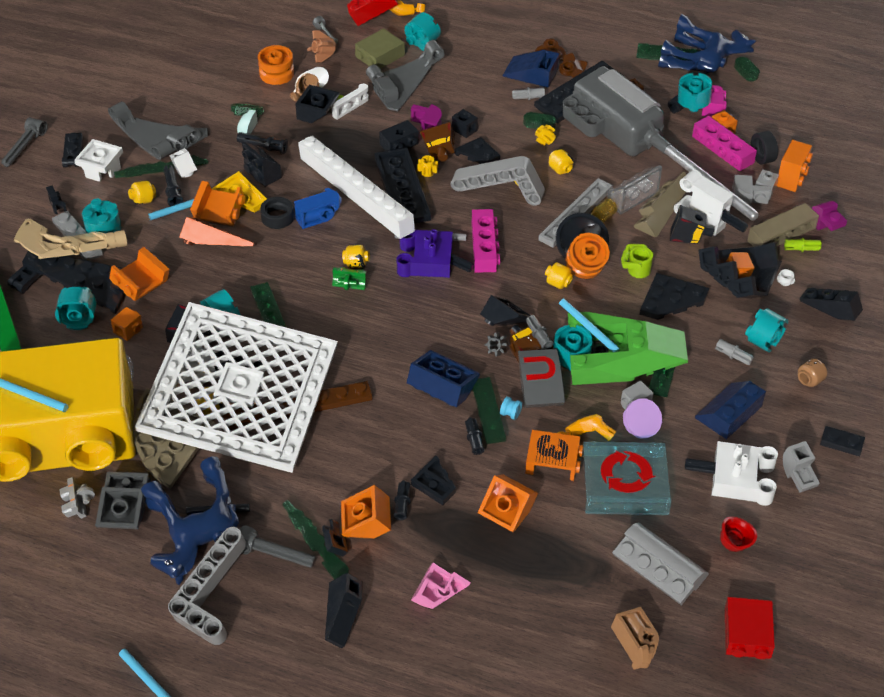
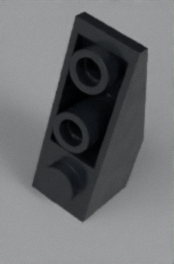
M807 288L799 298L800 302L840 320L855 321L863 310L858 291Z
M348 573L329 582L325 640L339 648L345 647L362 601L363 581Z

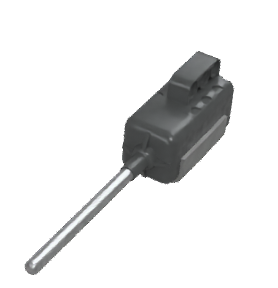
M605 66L598 68L577 81L574 85L573 94L563 100V117L588 137H596L602 134L632 157L654 146L688 172L698 170L702 176L721 187L724 186L662 137L664 113L661 105L616 70H609ZM734 194L731 205L750 220H756L759 213Z

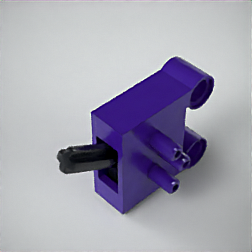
M436 229L431 231L415 230V232L401 239L399 238L401 250L410 252L415 249L414 257L408 253H401L397 256V274L401 277L426 276L450 278L451 264L467 272H471L474 267L473 263L452 254L453 232L437 231Z

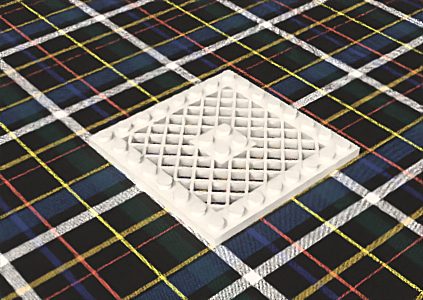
M189 302L137 420L135 431L293 473L338 341ZM210 330L212 335L204 337L202 333ZM229 335L231 340L223 342L221 338ZM216 340L219 345L211 348L208 343ZM247 340L250 345L242 348L240 343ZM204 345L206 350L198 353L196 348ZM235 345L238 349L233 352H229L227 348ZM266 345L269 350L261 352L259 348ZM223 350L225 355L217 358L215 353ZM254 350L256 355L248 357L246 353ZM285 350L287 355L280 357L278 352ZM210 355L212 360L204 363L202 358ZM241 355L244 360L236 363L234 358ZM273 355L275 360L267 362L265 358ZM304 355L306 360L298 362L296 358ZM260 360L263 365L255 368L253 363ZM291 360L294 365L286 367L284 363ZM199 362V366L191 368L190 363ZM226 362V364H225V366H224V368H223V366L221 365V363ZM279 365L282 370L274 373L272 368ZM217 366L219 370L210 373L209 368ZM308 366L307 371L305 372L303 368ZM266 370H267V372L269 373V375L266 376V377H264V372H263V371H266ZM298 370L301 375L293 378L291 373ZM204 371L206 376L198 379L196 374ZM286 375L288 381L280 383L278 378ZM191 376L194 381L185 384L183 379ZM218 377H220V379H219V381H218V384H217V382L215 381V379L218 378ZM210 381L213 386L204 389L202 384ZM274 381L276 386L268 389L266 383ZM303 381L301 387H299L297 383ZM177 382H179V384H180L181 386L175 388L176 385H177ZM261 386L264 391L258 393ZM293 386L295 391L287 393L285 388ZM198 387V389L200 390L199 392L194 394L190 393L189 389ZM280 391L283 396L275 399L272 394ZM185 392L187 397L178 400L176 395ZM214 393V399L211 400L208 395ZM267 396L270 402L262 405L259 399ZM172 397L174 402L169 404V401ZM204 397L206 402L198 405L195 400ZM297 397L294 404L291 399ZM191 402L193 408L185 411L183 405ZM223 402L225 407L217 410L215 405ZM255 402L258 407L249 410L248 407L252 408ZM287 402L289 407L281 409L279 404ZM210 407L213 413L204 416L202 410ZM242 407L245 412L236 415L234 410ZM274 407L277 412L269 415L266 410ZM178 408L180 413L171 416L169 411ZM261 412L264 418L256 421L253 415ZM197 413L200 418L191 421L189 416ZM230 413L232 418L224 421L221 416ZM291 413L290 418L288 420L285 415ZM281 417L284 423L276 426L273 420ZM217 418L219 423L210 426L208 421ZM249 418L251 423L243 426L241 421ZM236 423L238 429L230 432L228 426ZM268 423L271 428L262 431L260 426ZM256 429L258 434L250 437L247 432ZM285 429V432L282 436L279 431ZM275 434L278 439L269 442L267 437Z

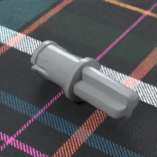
M527 87L524 90L512 91L513 99L528 98L530 100L545 96L544 87L534 89Z
M720 339L716 344L715 350L730 356V359L735 358L746 365H750L754 357L739 349L738 345L734 346L723 339Z

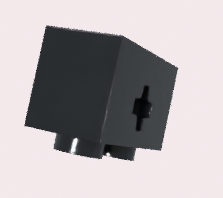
M406 120L380 131V145L385 151L410 148L419 144V131Z

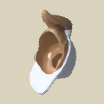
M316 67L302 73L296 80V88L290 93V98L293 101H298L309 84L323 88L329 79L327 70L323 67Z

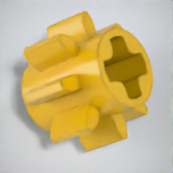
M547 124L545 126L541 125L535 132V135L538 137L536 141L544 146L546 144L550 145L556 138V135L553 133L555 129Z
M427 155L418 160L417 171H421L423 176L431 177L434 173H437L438 161H434V157Z

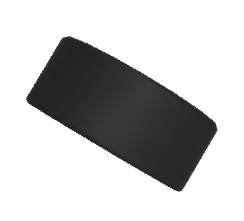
M763 131L753 134L751 147L757 150L756 162L760 165L775 162L778 157V145L772 132Z
M272 197L261 204V220L265 226L271 229H281L293 222L294 207L289 199ZM273 210L286 211L285 214L280 216H271L268 214Z

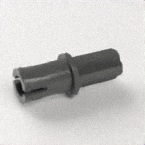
M535 315L527 317L526 322L533 332L532 336L538 340L542 349L552 347L553 341L547 335L546 328L540 324Z

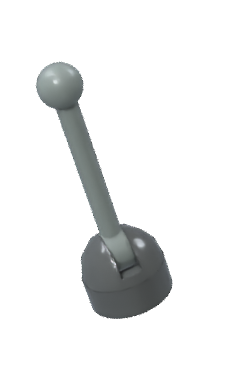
M322 16L314 18L312 22L314 27L318 30L323 29L337 44L338 39L334 38L325 28V19Z

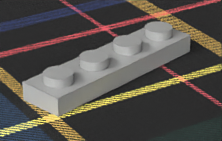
M68 211L52 218L54 225L64 236L86 233ZM101 249L80 253L81 257L87 261L103 256Z

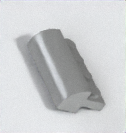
M640 523L633 524L624 533V539L612 552L615 557L681 606L693 590L696 591L709 575L706 570Z

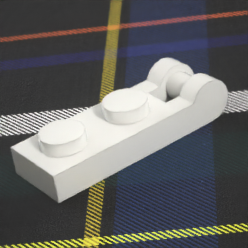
M360 84L358 89L334 102L332 105L333 118L338 120L369 100V95L367 94L368 85Z

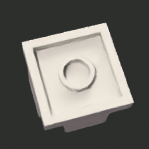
M92 139L76 157L75 164L82 167L86 178L100 182L102 180L101 173L106 174L107 172L109 177L113 178L121 169L119 157L123 154V149L119 146Z

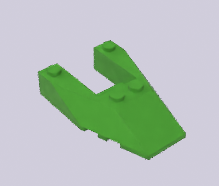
M580 312L620 349L618 352H612L609 349V353L570 355L572 385L633 381L634 377L643 374L648 376L654 374L653 371L662 368L667 370L688 363L684 331L646 321L592 312ZM568 313V325L570 327H576V325L584 327ZM591 333V335H592V341L598 340V339Z

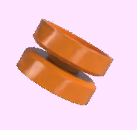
M271 45L259 52V75L262 81L267 84L281 85L292 80L294 77L293 53L289 48Z
M580 234L575 237L566 253L565 261L567 267L578 278L590 279L596 277L609 259L610 251L608 244L597 234Z

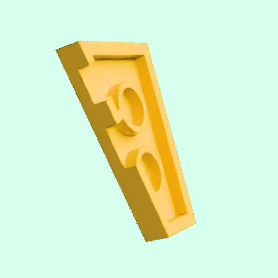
M239 171L212 188V190L235 193L237 187H241L245 195V203L241 207L254 213L260 210L261 204L267 200Z

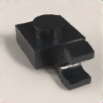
M53 185L46 187L54 214H58V209H64V212H66L67 207L65 202L62 201L59 191L55 192Z
M330 519V527L322 526L326 549L328 552L343 557L348 553L346 539L340 534L339 522Z

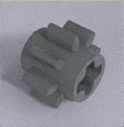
M496 332L494 336H487L489 341L485 346L489 349L488 353L495 352V356L507 353L506 347L510 345L506 340L507 335L500 336V333Z

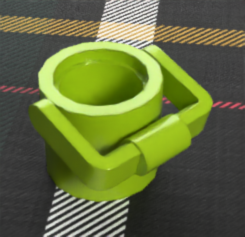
M628 244L621 257L622 267L628 269L629 274L635 278H645L650 275L653 252L644 244Z

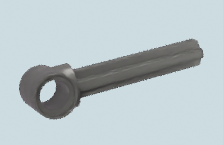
M31 117L27 118L24 125L25 133L1 160L5 167H9L33 137L43 136L46 133V121Z
M242 526L240 528L246 541V547L241 554L246 555L257 550L309 568L315 563V556L261 539L257 531L252 527Z

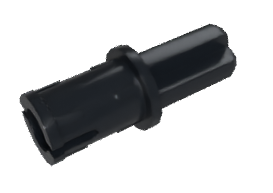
M469 417L465 421L468 433L467 440L470 441L472 453L480 455L485 451L481 439L482 432L479 431L477 420Z
M405 480L398 484L397 496L394 498L396 503L394 518L397 520H405L407 518L408 505L411 503L409 497L411 484Z

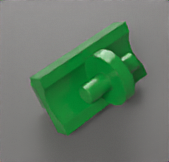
M334 267L332 286L343 287L344 290H349V288L365 290L366 271Z

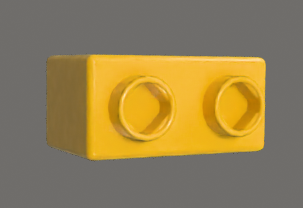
M111 338L0 352L1 379L68 404L67 411L62 412L0 387V482L21 479L28 472L72 466L84 471H95L107 467L113 461L135 457L133 383L122 339Z

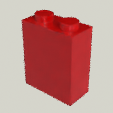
M727 597L725 605L726 655L755 657L761 660L771 659L775 648L772 601Z

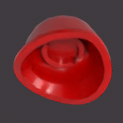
M727 517L722 522L720 540L726 549L732 552H739L751 547L756 542L757 531L747 521L738 517Z

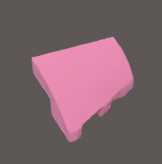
M432 563L411 601L433 609L468 587L471 582L455 572L450 574L435 563Z

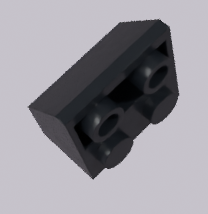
M247 142L242 143L244 169L257 182L266 187L282 178L281 166L260 147Z

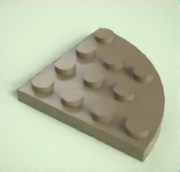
M146 388L136 407L137 411L133 421L134 442L138 455L146 469L154 478L171 489L199 448L135 431V425L150 393V389ZM178 408L169 411L171 416L180 413ZM197 413L189 416L191 421L200 418ZM208 421L210 426L215 425L214 421Z

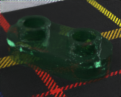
M739 57L735 60L734 68L744 79L752 82L759 78L760 70L748 58Z
M241 103L231 104V112H234V115L243 116L249 110H256L257 117L263 114V106Z
M528 112L523 116V124L528 128L538 129L541 125L545 126L546 124L555 128L556 118L552 115Z

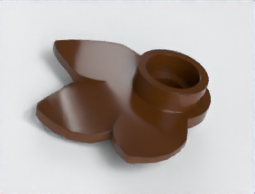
M546 39L543 45L538 46L535 52L547 50L560 53V60H563L566 55L565 49L560 47L555 39Z
M573 53L567 54L563 58V63L559 66V72L564 76L574 78L584 72L587 62L575 60Z

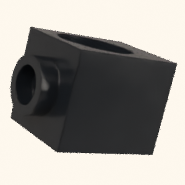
M462 109L452 116V128L458 134L468 138L478 131V117Z

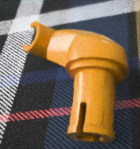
M397 0L398 5L389 9L398 16L414 15L415 12H424L425 4L417 3V7L414 8L413 4H404L401 0Z
M594 414L573 422L565 428L566 432H557L559 434L579 436L586 432L596 431L607 441H610L616 430L603 422L602 416Z

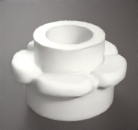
M788 269L781 270L777 276V281L783 286H789L795 282L794 273Z

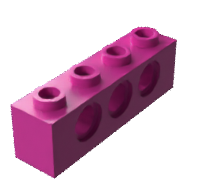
M707 116L694 123L692 137L738 171H742L754 164L757 150L713 118Z
M493 209L472 210L474 272H496L497 265H500V254H496V252H499V241H495V239H498V229L494 228L497 227V216L493 215Z

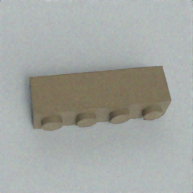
M804 203L776 217L767 219L765 222L752 226L749 230L747 241L753 247L774 242L779 246L785 242V239H794L816 229L819 215Z

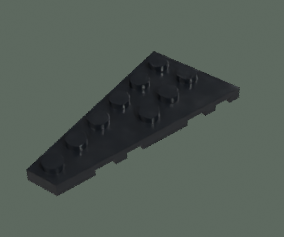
M27 251L22 261L23 266H26L27 269L33 272L37 271L39 275L49 277L50 281L54 283L59 282L63 284L64 288H89L96 299L97 305L101 307L106 306L115 314L125 296L124 291L117 285H114L109 279L111 265L67 256L39 259L37 255L30 251Z

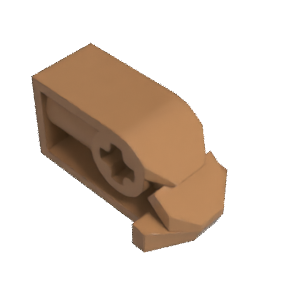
M641 607L616 614L611 628L632 660V668H648L659 643V635Z

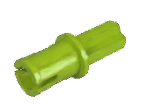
M804 238L797 240L785 239L784 250H801V252H804V250L819 251L822 246L820 240H804Z

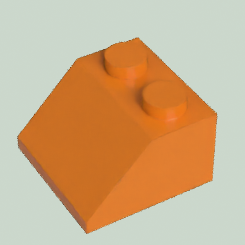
M504 474L494 475L478 513L514 532L529 514L538 493Z
M373 485L341 501L342 535L344 537L376 538L391 531L390 497L376 485Z

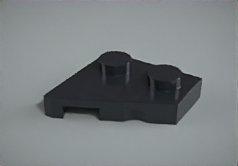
M481 137L455 148L454 152L456 156L460 154L468 156V160L478 162L479 164L500 160V154Z
M436 455L411 479L413 487L442 506L456 493L454 483L448 478L447 471L442 468L440 459Z

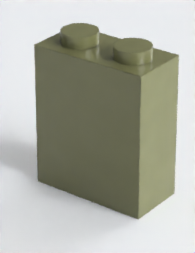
M383 28L356 43L355 55L368 66L377 65L381 69L405 55V42Z

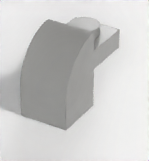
M735 175L732 192L751 206V203L768 204L771 188L770 186L753 185L752 176Z
M806 441L789 446L783 454V467L787 478L792 477L799 493L818 487L820 484L810 466L815 457Z

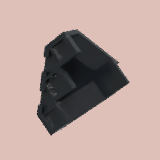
M775 242L747 248L718 250V247L713 246L698 250L701 269L712 275L713 279L723 287L729 289L736 298L753 299L768 296L782 262L778 261L777 245ZM731 252L748 253L754 266L750 277L738 279L736 261L727 262Z

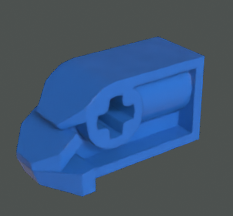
M325 188V192L294 201L295 218L302 229L327 222L333 218L335 212L340 207L342 198L337 191Z

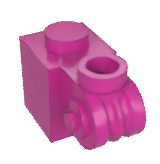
M718 85L712 86L711 103L702 108V116H713L726 110V101H724L726 99V90H723Z

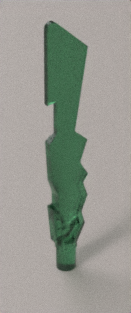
M195 155L191 156L195 166L208 164L206 159ZM159 161L154 164L147 163L115 171L114 176L115 178L141 176L142 174L164 172L163 168L166 165L168 169L169 165H172L174 168L175 166L173 162L164 163Z
M286 500L282 506L288 512L289 519L294 527L302 532V536L310 549L317 551L324 559L321 563L335 580L348 573L349 567L334 553L327 551L324 545L325 539L317 533V526H313L312 520L305 517L303 511L296 509L289 500Z

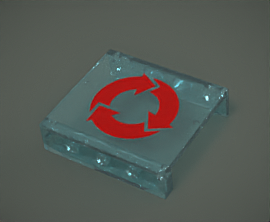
M583 442L582 457H584L586 486L585 514L669 515L671 496L665 443Z

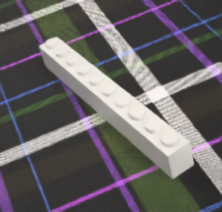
M314 136L307 137L298 142L300 157L305 163L401 239L415 232L414 217L410 211Z

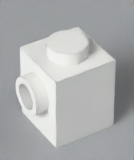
M185 148L170 155L181 177H189L197 170L189 152Z

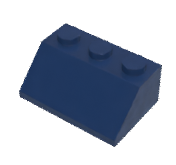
M430 350L411 363L407 384L417 390L430 394L431 397L446 402L450 406L458 407L467 399L480 373Z
M751 381L731 383L697 413L695 419L727 440L762 407L766 391Z

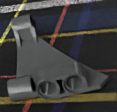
M431 40L427 42L422 55L418 59L382 72L377 65H371L367 68L366 75L372 81L375 93L386 108L399 111L420 85L431 66L442 59L445 53L437 41Z
M122 101L108 108V113L113 121L136 144L158 160L163 159L176 150L187 149L208 136V128H194L188 124L174 126L135 118L131 110Z

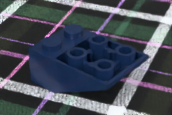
M541 50L513 56L503 73V77L549 87L559 68L560 53Z

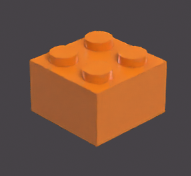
M795 140L791 141L781 160L777 187L796 192L798 186L802 187L805 179L804 176L808 175L810 169L808 163L811 162L813 153H811L812 145Z

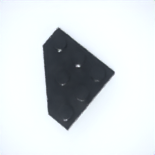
M656 273L640 308L639 315L658 320L670 313L678 314L687 311V308L695 305L696 307L703 306L710 288Z

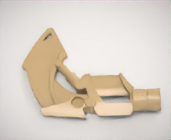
M26 219L14 238L16 243H20L26 250L37 255L39 259L79 255L81 252L127 246L124 230L110 233L91 231V233L60 237L47 234L48 229L32 219ZM43 240H49V241H52V243H48V242H45V241H43Z

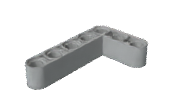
M525 156L459 168L455 171L450 184L455 191H466L516 181L527 203L533 206L541 203L545 191L532 162Z
M229 527L222 533L168 604L169 612L179 624L213 645L222 644L227 638V631L218 618L200 607L246 547V541L241 531L236 527ZM225 555L222 559L217 560L218 557ZM212 572L208 577H204L205 574ZM198 590L197 593L190 595L192 591ZM185 607L183 611L177 613L180 608ZM202 618L200 622L194 623L196 619ZM214 629H219L217 633L211 634Z

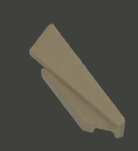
M685 171L681 172L675 180H669L664 183L639 209L643 217L633 225L636 229L653 237H658L673 213L674 205L682 199L686 192L680 186V180L687 175Z

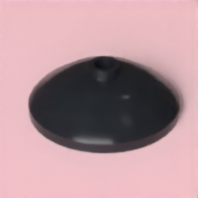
M575 213L566 217L558 226L555 236L559 253L566 258V253L575 237L583 233L597 234L609 246V234L603 222L588 213Z

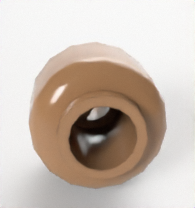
M810 359L798 368L799 381L808 387L817 386L827 377L826 366L818 359Z

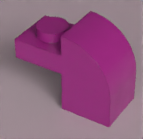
M413 104L411 107V121L421 123V131L442 125V112L433 104L429 108Z
M827 201L811 208L819 215L816 226L817 230L828 227L831 231L846 226L847 220L837 210L838 204L836 202Z

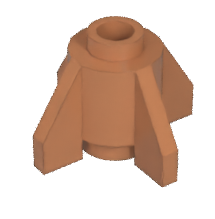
M313 30V39L316 40L312 42V47L307 48V50L316 53V63H322L336 51V43L321 31Z

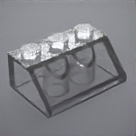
M658 165L645 169L611 188L607 193L606 204L622 215L651 198L659 190L662 166Z

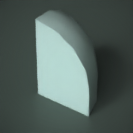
M249 110L248 113L241 117L237 126L238 133H252L258 123L256 110Z

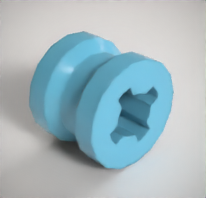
M506 396L500 408V415H508L511 419L516 420L522 409V401H513L511 397Z

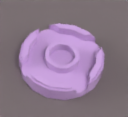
M636 399L627 405L623 413V423L626 430L639 439L649 438L660 430L662 414L659 407L653 401Z

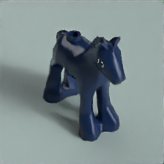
M681 14L674 42L696 47L702 51L696 53L683 52L677 49L671 42L665 40L661 49L658 67L713 73L719 67L724 68L726 63L725 57L737 53L754 52L751 46L756 43V40H749L747 36L738 30H734L731 34L732 41H730L718 32L696 27L687 16ZM688 33H690V34H692V35H694V36H697V37H699V38H701V39H703V40H699V39L693 38V37H691ZM675 57L683 58V59H687V60H691V61H684V60L677 59V58H675Z
M208 457L200 464L206 483L216 488V499L211 509L205 512L193 513L183 518L177 513L171 499L159 482L152 481L144 484L141 488V492L146 498L145 503L149 509L161 512L165 516L171 539L175 544V551L173 553H156L151 556L150 564L171 578H175L177 585H180L184 575L188 574L193 568L198 547L213 540L216 542L227 528L237 527L239 524V518L235 509L236 505L230 504L232 501L229 496L227 482L225 481V474L218 457Z

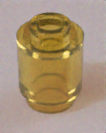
M604 199L593 209L591 215L605 222L617 212L616 204L613 200Z

